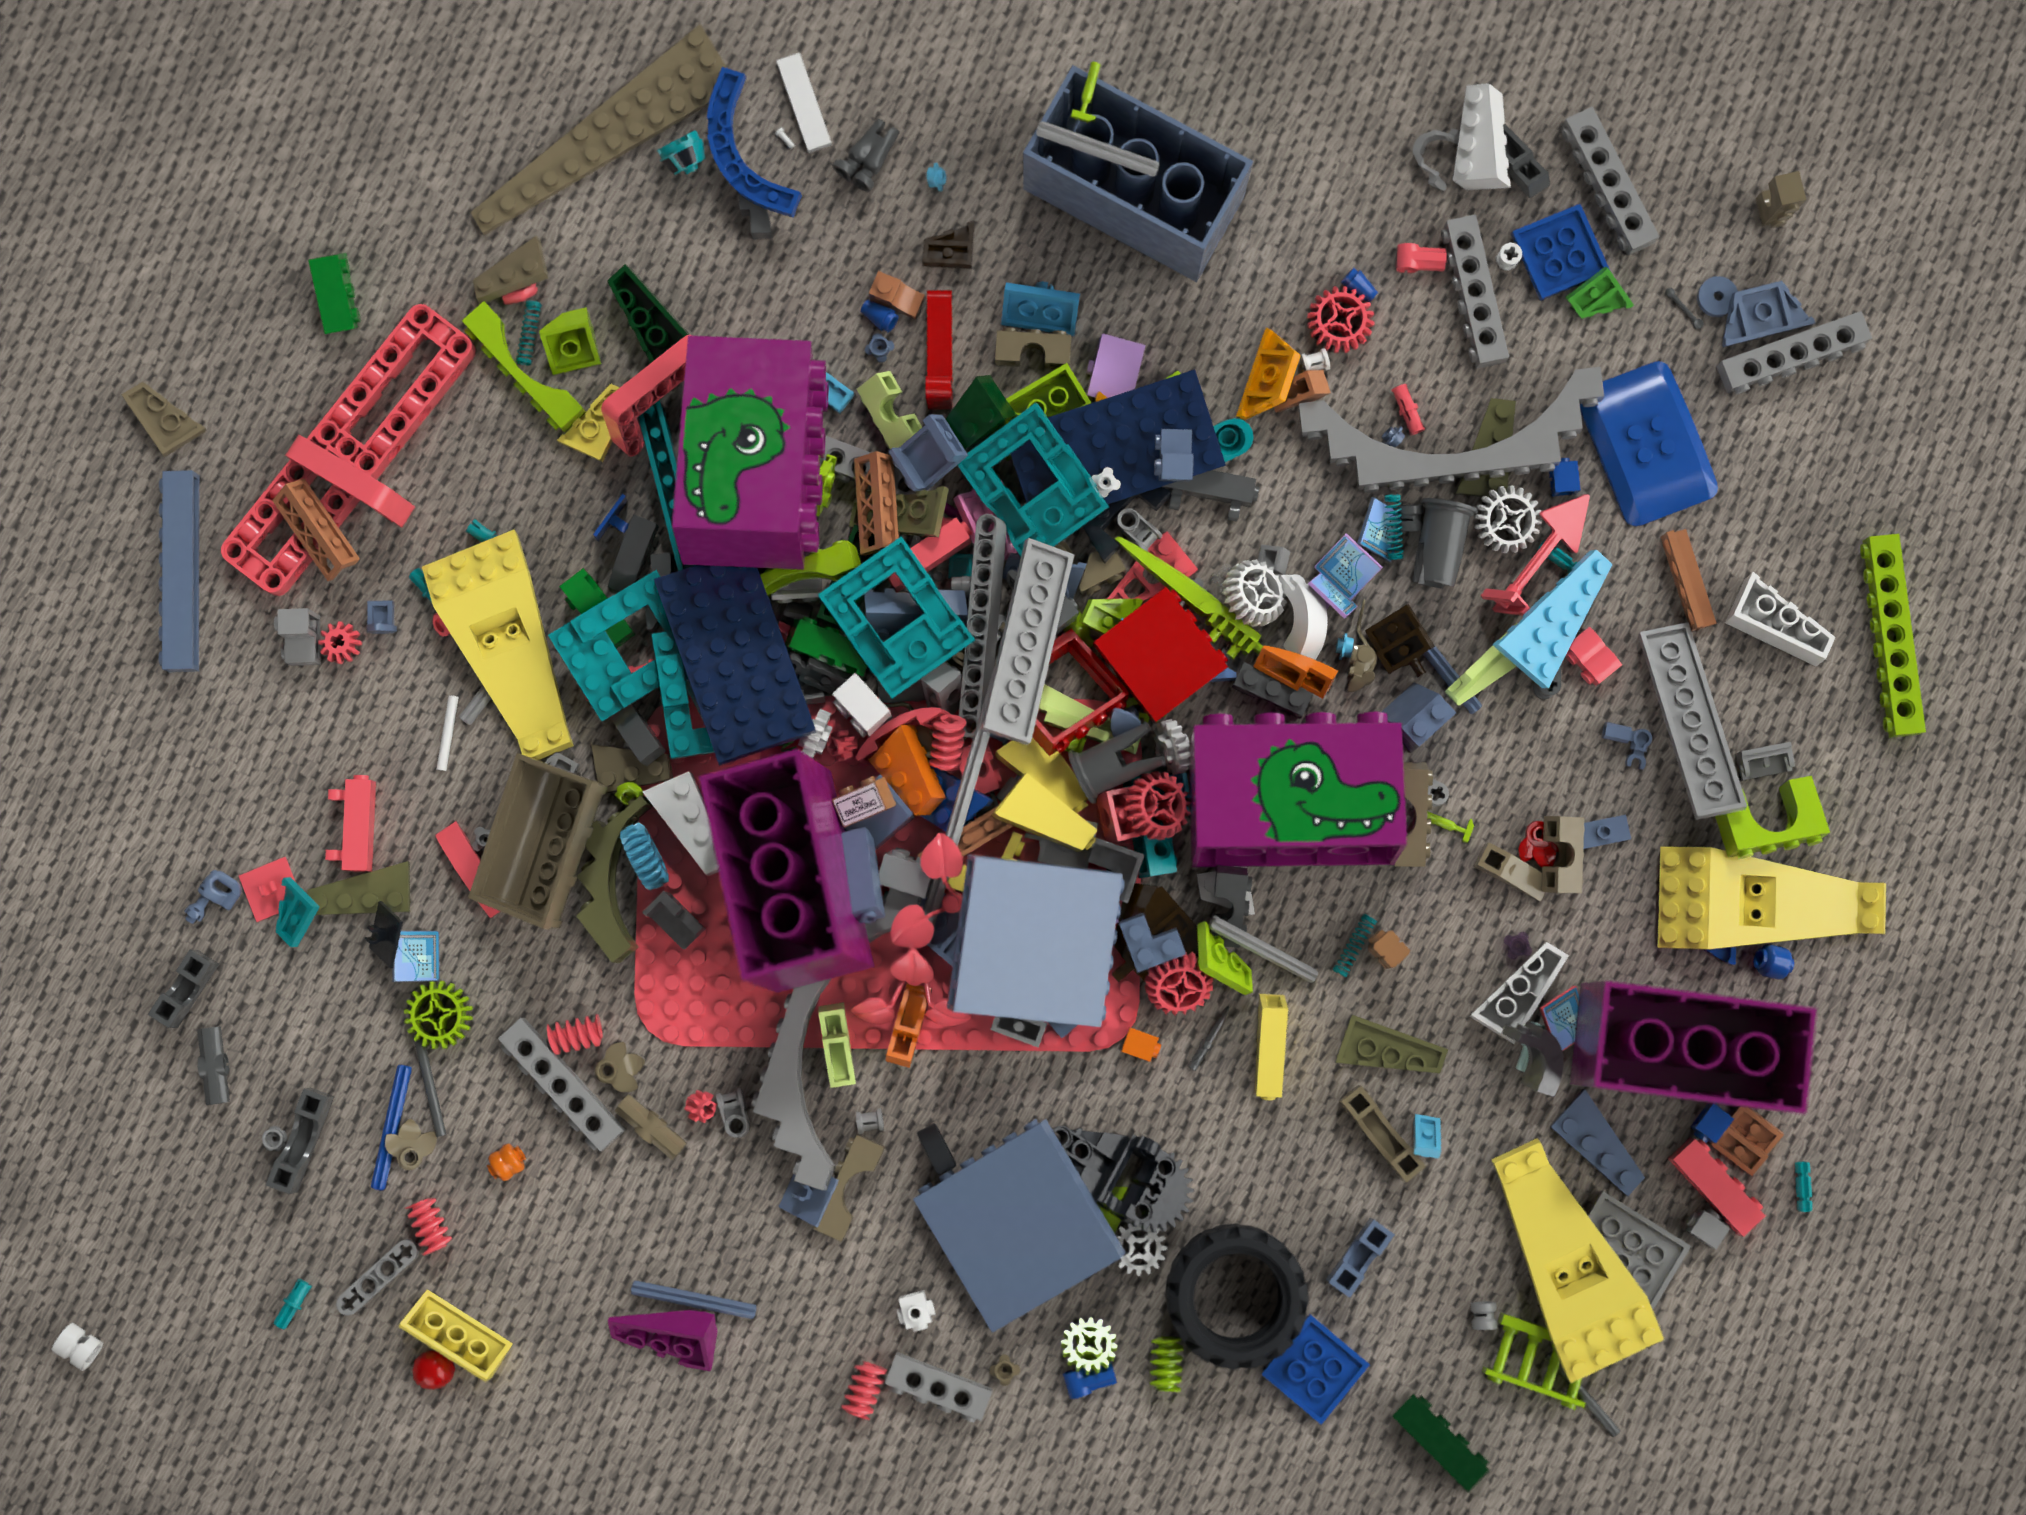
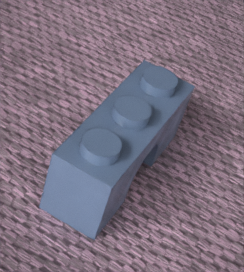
M1369 1218L1326 1281L1350 1298L1364 1279V1274L1371 1262L1378 1255H1381L1395 1234L1374 1219Z

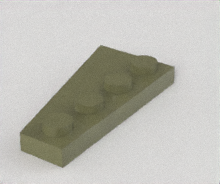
M403 862L307 890V894L320 906L316 915L376 913L379 901L386 904L394 913L410 912V862Z

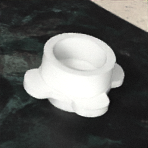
M1109 467L1104 468L1103 472L1099 475L1091 477L1102 497H1107L1110 491L1118 490L1121 485L1120 481L1115 479L1113 470ZM1104 480L1108 481L1107 485L1103 484Z

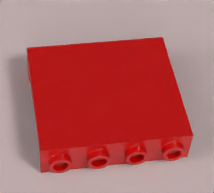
M1167 587L1163 588L1093 642L1094 647L1154 724L1228 668L1226 664L1228 659L1220 649L1215 650L1210 644L1213 641L1205 629L1199 630L1195 624L1197 621L1196 617L1189 609L1186 611L1179 604L1182 601L1174 589L1169 591Z

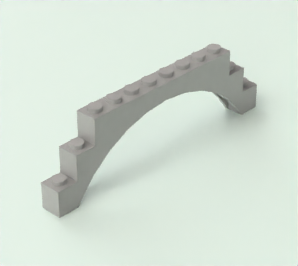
M1601 367L1576 369L1558 398L1537 420L1507 439L1486 448L1458 454H1424L1400 450L1376 441L1349 425L1324 400L1299 403V416L1302 437H1307L1308 440H1318L1323 438L1322 435H1327L1330 464L1336 463V466H1347L1351 464V461H1355L1358 490L1364 489L1365 493L1379 491V487L1389 486L1390 490L1404 488V484L1414 483L1415 487L1429 485V481L1439 480L1440 484L1454 482L1455 478L1463 477L1465 481L1479 479L1480 475L1488 474L1490 478L1505 476V472L1515 471V475L1530 473V469L1540 468V472L1553 471L1555 466H1559L1561 462L1558 436H1561L1562 439L1576 438L1577 434H1580L1583 429L1580 404H1583V407L1598 405V402H1601L1604 397Z
M890 888L889 892L885 891L882 898L885 917L877 919L873 923H865L869 943L881 935L890 932L898 912L909 905L920 906L922 898ZM831 979L794 988L792 994H788L784 1004V1008L787 1009L784 1019L780 1018L776 1028V1033H779L776 1043L773 1042L768 1052V1057L771 1058L769 1065L764 1067L760 1076V1081L763 1082L760 1092L757 1091L752 1101L754 1113L781 1121V1125H777L773 1133L774 1147L802 1156L801 1160L798 1159L794 1166L793 1174L796 1175L794 1181L823 1191L827 1190L836 1165L818 1139L806 1108L802 1084V1052L809 1020L820 995Z

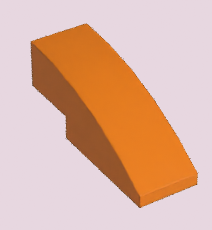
M1265 645L1262 647L1253 666L1296 691L1302 687L1322 699L1329 691L1338 673V670L1307 656Z
M906 984L887 1050L886 1062L910 1068L928 1005L924 986Z

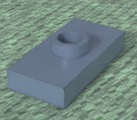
M1626 815L1584 823L1583 849L1631 839Z

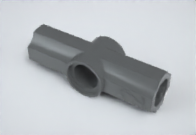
M221 1026L198 1029L200 1056L198 1057L197 1066L199 1076L203 1079L206 1105L230 1102L227 1082L229 1065H226L229 1061L227 1054L224 1053Z

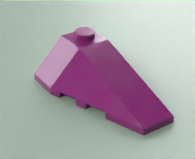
M684 1310L609 1317L608 1319L611 1338L639 1349H642L645 1345L649 1346L657 1352L656 1356L664 1358L667 1353L680 1358L679 1364L688 1368L711 1371L718 1332L714 1314L704 1311Z

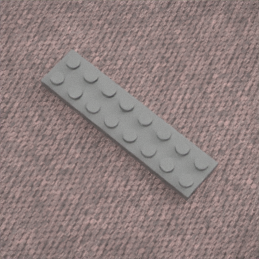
M1031 538L1025 540L980 730L1025 745L1031 743L1074 554Z
M1689 622L1640 632L1638 635L1695 820L1745 810L1747 803Z

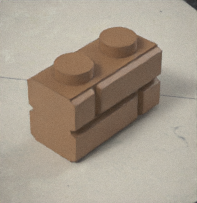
M1383 929L1378 930L1368 939L1371 943L1368 946V950L1375 958H1379L1378 961L1385 969L1395 968L1410 954V949L1403 942H1399L1400 938L1393 931L1384 932Z

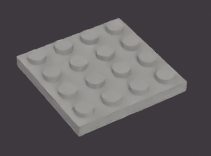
M1601 1191L1587 1215L1648 1297L1652 1310H1654L1691 1246L1609 1194ZM1588 1261L1584 1262L1582 1266L1587 1265ZM1565 1272L1560 1273L1558 1277L1563 1276Z

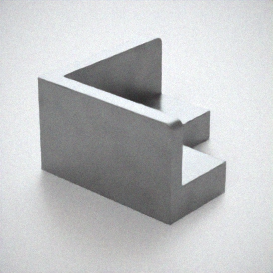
M1096 838L1088 862L1110 869L1112 872L1123 874L1124 890L1120 894L1119 900L1128 903L1145 855Z
M663 891L642 912L645 916L652 918L682 949H686L706 929L671 893Z

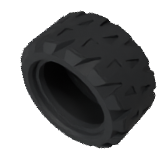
M1224 1224L1204 1230L1190 1239L1185 1247L1181 1248L1173 1260L1170 1273L1167 1276L1165 1290L1166 1305L1171 1322L1179 1337L1198 1357L1221 1368L1239 1370V1368L1253 1369L1269 1363L1268 1361L1280 1357L1293 1345V1340L1301 1333L1307 1317L1306 1310L1309 1304L1308 1285L1305 1281L1303 1269L1296 1257L1278 1239L1268 1232L1253 1226ZM1229 1254H1247L1265 1262L1273 1272L1278 1288L1277 1305L1270 1320L1257 1332L1244 1337H1226L1211 1331L1198 1318L1194 1304L1196 1283L1203 1270L1214 1260Z

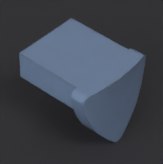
M367 601L366 632L373 634L397 632V626H394V601Z
M1134 705L1125 710L1113 709L1111 715L1113 737L1141 725L1139 712Z

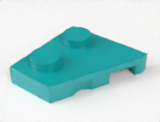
M291 877L283 878L281 884L286 886L284 900H279V918L277 919L276 933L290 947H298L320 906Z

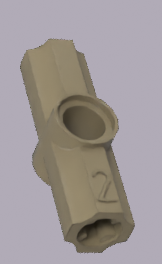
M630 1094L615 1109V1112L635 1128L634 1131L649 1144L653 1143L671 1160H674L686 1146L687 1142L671 1130L665 1120L659 1119L658 1114L652 1110L649 1111Z

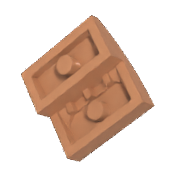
M1738 1106L1731 1115L1734 1118L1733 1122L1718 1142L1711 1143V1145L1753 1176L1768 1158V1153L1784 1134L1752 1108Z

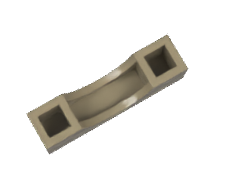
M1403 762L1405 798L1413 804L1414 816L1411 823L1406 827L1407 845L1394 865L1396 867H1425L1426 858H1430V843H1426V835L1431 834V819H1427V810H1432V795H1428V786L1433 785V771L1428 769L1426 762Z
M1357 1085L1339 1100V1103L1403 1182L1407 1183L1426 1167L1421 1159L1414 1154L1413 1149L1387 1121L1377 1104L1361 1085Z
M859 1134L856 1135L855 1139L849 1138L844 1149L848 1153L844 1162L839 1161L834 1171V1175L837 1176L839 1182L819 1226L814 1227V1230L838 1241H843L853 1220V1215L848 1211L844 1202L845 1186L853 1175L863 1171H874L885 1146Z

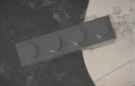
M303 1088L294 1111L295 1120L290 1137L284 1150L274 1162L266 1186L287 1194L298 1192L335 1096L313 1088Z

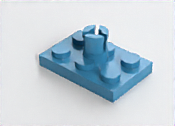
M1045 281L1036 283L1035 287L1006 282L1001 325L1024 329H1038L1051 333L1052 331L1059 330L1067 332V335L1074 336L1080 294L1054 290L1052 284L1048 286L1049 282Z

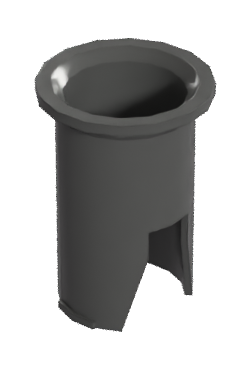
M1423 498L1421 499V504L1426 510L1416 553L1413 582L1441 589L1444 585L1454 587L1462 561L1470 517L1478 514V509L1455 501Z
M1146 721L1081 753L1074 750L1068 752L1076 778L1092 804L1097 803L1099 794L1166 765L1164 756L1135 761L1126 765L1120 752L1129 748L1151 730Z

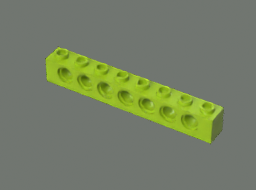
M1900 535L1870 536L1863 540V544L1860 546V555L1862 559H1865L1866 569L1863 571L1864 582L1869 586L1867 605L1868 608L1872 609L1873 616L1870 619V629L1872 633H1875L1876 643L1873 644V653L1879 661L1876 675L1878 682L1882 684L1883 692L1880 693V704L1882 707H1885L1886 717L1883 718L1884 731L1888 732L1889 738L1919 735L1925 733L1926 728ZM1878 556L1884 558L1886 562L1885 568L1878 565ZM1881 581H1885L1889 585L1888 593L1881 589ZM1885 605L1892 609V617L1885 615L1883 610ZM1888 630L1894 632L1896 636L1895 642L1887 638ZM1891 655H1895L1899 659L1898 667L1891 664ZM1895 679L1899 680L1902 684L1901 692L1894 688L1893 683ZM1898 704L1904 706L1906 710L1904 717L1900 716L1897 712Z

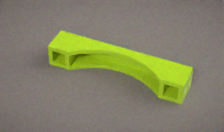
M485 301L462 320L467 327L464 329V332L473 341L478 339L483 344L480 349L489 359L494 356L500 362L497 365L499 370L506 377L510 374L516 380L513 385L522 395L527 392L533 398L530 403L539 413L544 410L549 417L546 420L556 431L560 428L566 433L573 426L575 420L578 417L581 418L586 413L583 407L567 390L555 389L540 384L527 376L516 365L508 349L505 337V324Z
M840 540L834 542L831 547L823 550L818 549V553L810 552L805 557L804 570L769 568L760 576L767 596L770 597L772 593H775L784 586L803 579L821 578L838 581L861 565L857 548L848 540Z

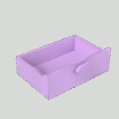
M1102 333L1099 338L1095 359L1089 360L1086 374L1090 375L1086 391L1088 398L1095 401V395L1098 391L1109 398L1135 389L1145 345Z

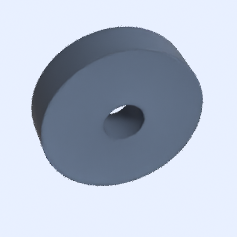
M1711 277L1700 286L1697 292V303L1705 314L1712 317H1722L1728 314L1731 295L1738 292L1735 284L1725 277ZM1714 293H1719L1721 300H1716Z

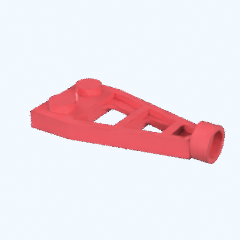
M1167 531L1161 539L1157 538L1148 548L1149 553L1171 565L1188 578L1198 571V568ZM1136 561L1106 599H1131L1125 594L1124 588L1133 579H1138L1145 588V591L1132 599L1140 598L1143 602L1152 598L1165 586L1160 582L1156 584L1148 583L1143 576L1145 568Z

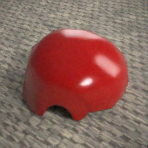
M436 1350L423 1352L415 1359L412 1367L413 1379L416 1384L420 1385L421 1388L431 1390L446 1386L453 1379L455 1372L454 1362Z

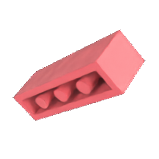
M1689 1138L1668 1160L1737 1235L1744 1237L1766 1217L1761 1211L1763 1206L1753 1196L1749 1198L1744 1193L1745 1186L1736 1177L1732 1179L1726 1173L1728 1170L1726 1165L1720 1159L1716 1158L1714 1160L1708 1153L1710 1148L1701 1139L1697 1141L1696 1139Z

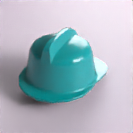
M1233 418L1220 421L1213 426L1225 462L1242 455L1251 447L1254 439L1253 430L1244 420Z

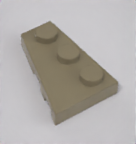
M144 382L121 394L164 457L207 431L205 427L195 422L182 410L176 408Z
M591 745L597 782L608 786L606 794L616 792V788L626 782H634L638 786H645L668 781L673 778L670 755L662 754L646 767L638 760L631 749Z

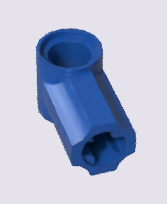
M1109 1361L1107 1369L1100 1366L1098 1374H1096L1094 1369H1090L1089 1375H1086L1084 1368H1081L1079 1372H1076L1075 1369V1372L1070 1370L1063 1373L1070 1399L1080 1398L1091 1394L1093 1390L1117 1384L1111 1361Z

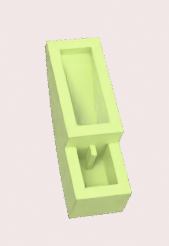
M844 1003L819 1006L818 1014L830 1088L856 1084Z

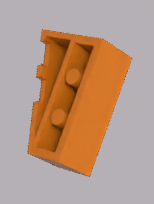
M900 725L870 758L869 762L882 777H885L887 783L915 816L930 815L946 796L934 768L931 769L925 747L921 746L916 734L918 733L916 726Z

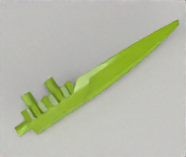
M1122 537L1115 538L1160 583L1169 590L1174 589L1181 600L1192 608L1195 613L1200 617L1207 616L1204 623L1213 628L1209 634L1213 640L1211 643L1214 644L1222 635L1227 642L1230 641L1233 644L1226 652L1229 658L1234 660L1240 651H1242V654L1247 655L1253 650L1259 655L1263 647L1258 642L1261 634L1249 624L1243 625L1242 619L1235 620L1236 614L1234 612H1229L1230 609L1171 565Z

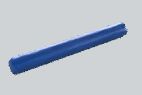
M398 1065L371 1182V1188L376 1190H384L387 1184L393 1155L389 1154L386 1150L385 1137L386 1134H398L412 1070L407 1065Z

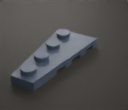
M1583 1089L1553 1122L1550 1128L1624 1195L1629 1196L1645 1177L1587 1091Z

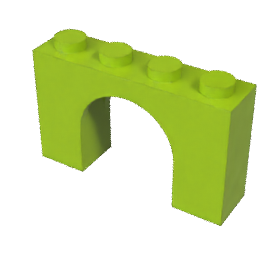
M1812 776L1790 779L1779 787L1787 813V825L1782 832L1768 831L1757 824L1751 815L1748 803L1745 810L1715 816L1728 858L1738 856L1739 859L1753 856L1755 852L1761 851V854L1765 855L1775 852L1776 848L1784 847L1785 850H1791L1799 847L1802 843L1812 846L1823 842L1822 838L1828 835L1830 830Z

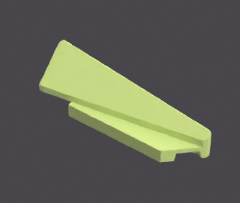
M1492 645L1444 692L1456 705H1461L1517 666Z
M1044 684L1038 711L1046 713L1044 724L1066 730L1095 711ZM1108 718L1099 727L1095 725L1089 729L1086 737L1100 743L1113 738L1111 719ZM1141 738L1129 748L1124 749V751L1136 754Z

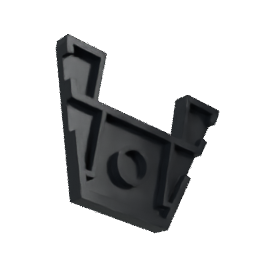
M1159 487L1108 504L1109 508L1082 526L1104 563L1120 549V544L1103 531L1118 516L1120 511L1136 496L1157 511L1171 497V491Z

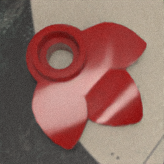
M1531 822L1526 828V837L1520 842L1518 847L1520 860L1525 862L1533 858L1541 868L1542 866H1553L1556 852H1559L1555 843L1543 841L1544 822ZM1538 829H1541L1542 836L1540 838L1536 837V831Z

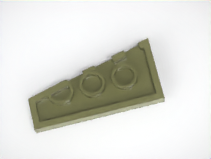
M1490 399L1472 450L1486 448L1513 436L1516 401ZM1505 472V476L1490 478L1489 474L1480 475L1479 479L1465 481L1463 477L1456 494L1476 497L1487 496L1491 498L1489 491L1495 490L1498 493L1499 486H1504L1507 491L1509 472Z
M942 486L931 491L921 490L916 491L915 494L896 495L898 534L939 538L949 489ZM857 502L853 504L849 527L852 529L854 524L858 525ZM870 509V511L867 514L868 523H870L871 519L873 518L872 509Z
M1351 1015L1334 1063L1440 1073L1448 1049Z

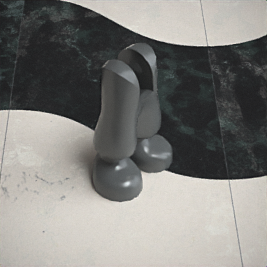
M880 118L872 124L862 138L850 149L848 161L837 159L832 164L833 169L842 178L849 182L853 180V184L866 192H870L874 187V182L871 178L881 170L891 147L900 133L898 129L892 127L884 138L879 136L885 126V121ZM863 165L862 170L856 173L857 169Z

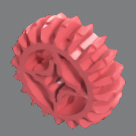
M1335 286L1332 289V294L1326 289L1323 291V297L1316 296V303H1311L1310 309L1313 312H1309L1307 318L1312 320L1308 323L1307 327L1315 329L1310 334L1312 338L1320 336L1316 342L1317 345H1321L1324 341L1326 342L1325 349L1327 351L1332 345L1335 346L1334 353H1338L1340 347H1343L1344 353H1348L1349 345L1352 349L1356 350L1359 347L1358 342L1361 344L1366 342L1365 336L1371 335L1372 331L1369 328L1374 326V321L1370 319L1374 316V312L1366 311L1370 308L1371 304L1370 302L1362 303L1365 298L1364 294L1357 298L1355 296L1356 289H1353L1351 294L1347 293L1346 286H1343L1341 292ZM1335 302H1344L1351 305L1352 307L1349 309H1344L1339 305V303ZM1326 306H1329L1331 318L1327 320V323L1322 324L1321 312ZM1338 315L1346 318L1344 324H1341V321L1340 323L1336 321ZM1359 315L1360 328L1353 334L1350 321ZM1336 330L1345 337H1336L1329 332Z
M1154 771L1151 774H1143L1141 778L1133 781L1134 786L1128 788L1131 795L1124 798L1129 802V805L1124 809L1130 810L1131 815L1127 819L1134 821L1132 828H1139V835H1147V839L1151 840L1155 838L1156 840H1164L1165 838H1172L1175 836V833L1181 832V826L1188 823L1185 816H1189L1191 812L1186 809V806H1189L1191 802L1186 801L1185 797L1189 793L1186 791L1182 792L1181 789L1184 784H1176L1177 777H1169V774L1166 772L1159 773ZM1152 786L1162 789L1165 793L1160 794L1158 791H1154ZM1155 817L1158 821L1161 820L1164 825L1161 826L1154 823L1151 818Z
M1193 952L1148 968V975H1145V990L1149 1001L1154 1003L1157 1010L1162 1008L1165 1014L1172 1011V1014L1175 1016L1178 1011H1182L1186 1016L1187 1010L1191 1009L1195 1012L1196 1005L1204 1006V999H1210V991H1213V977L1199 970V957H1196V954Z

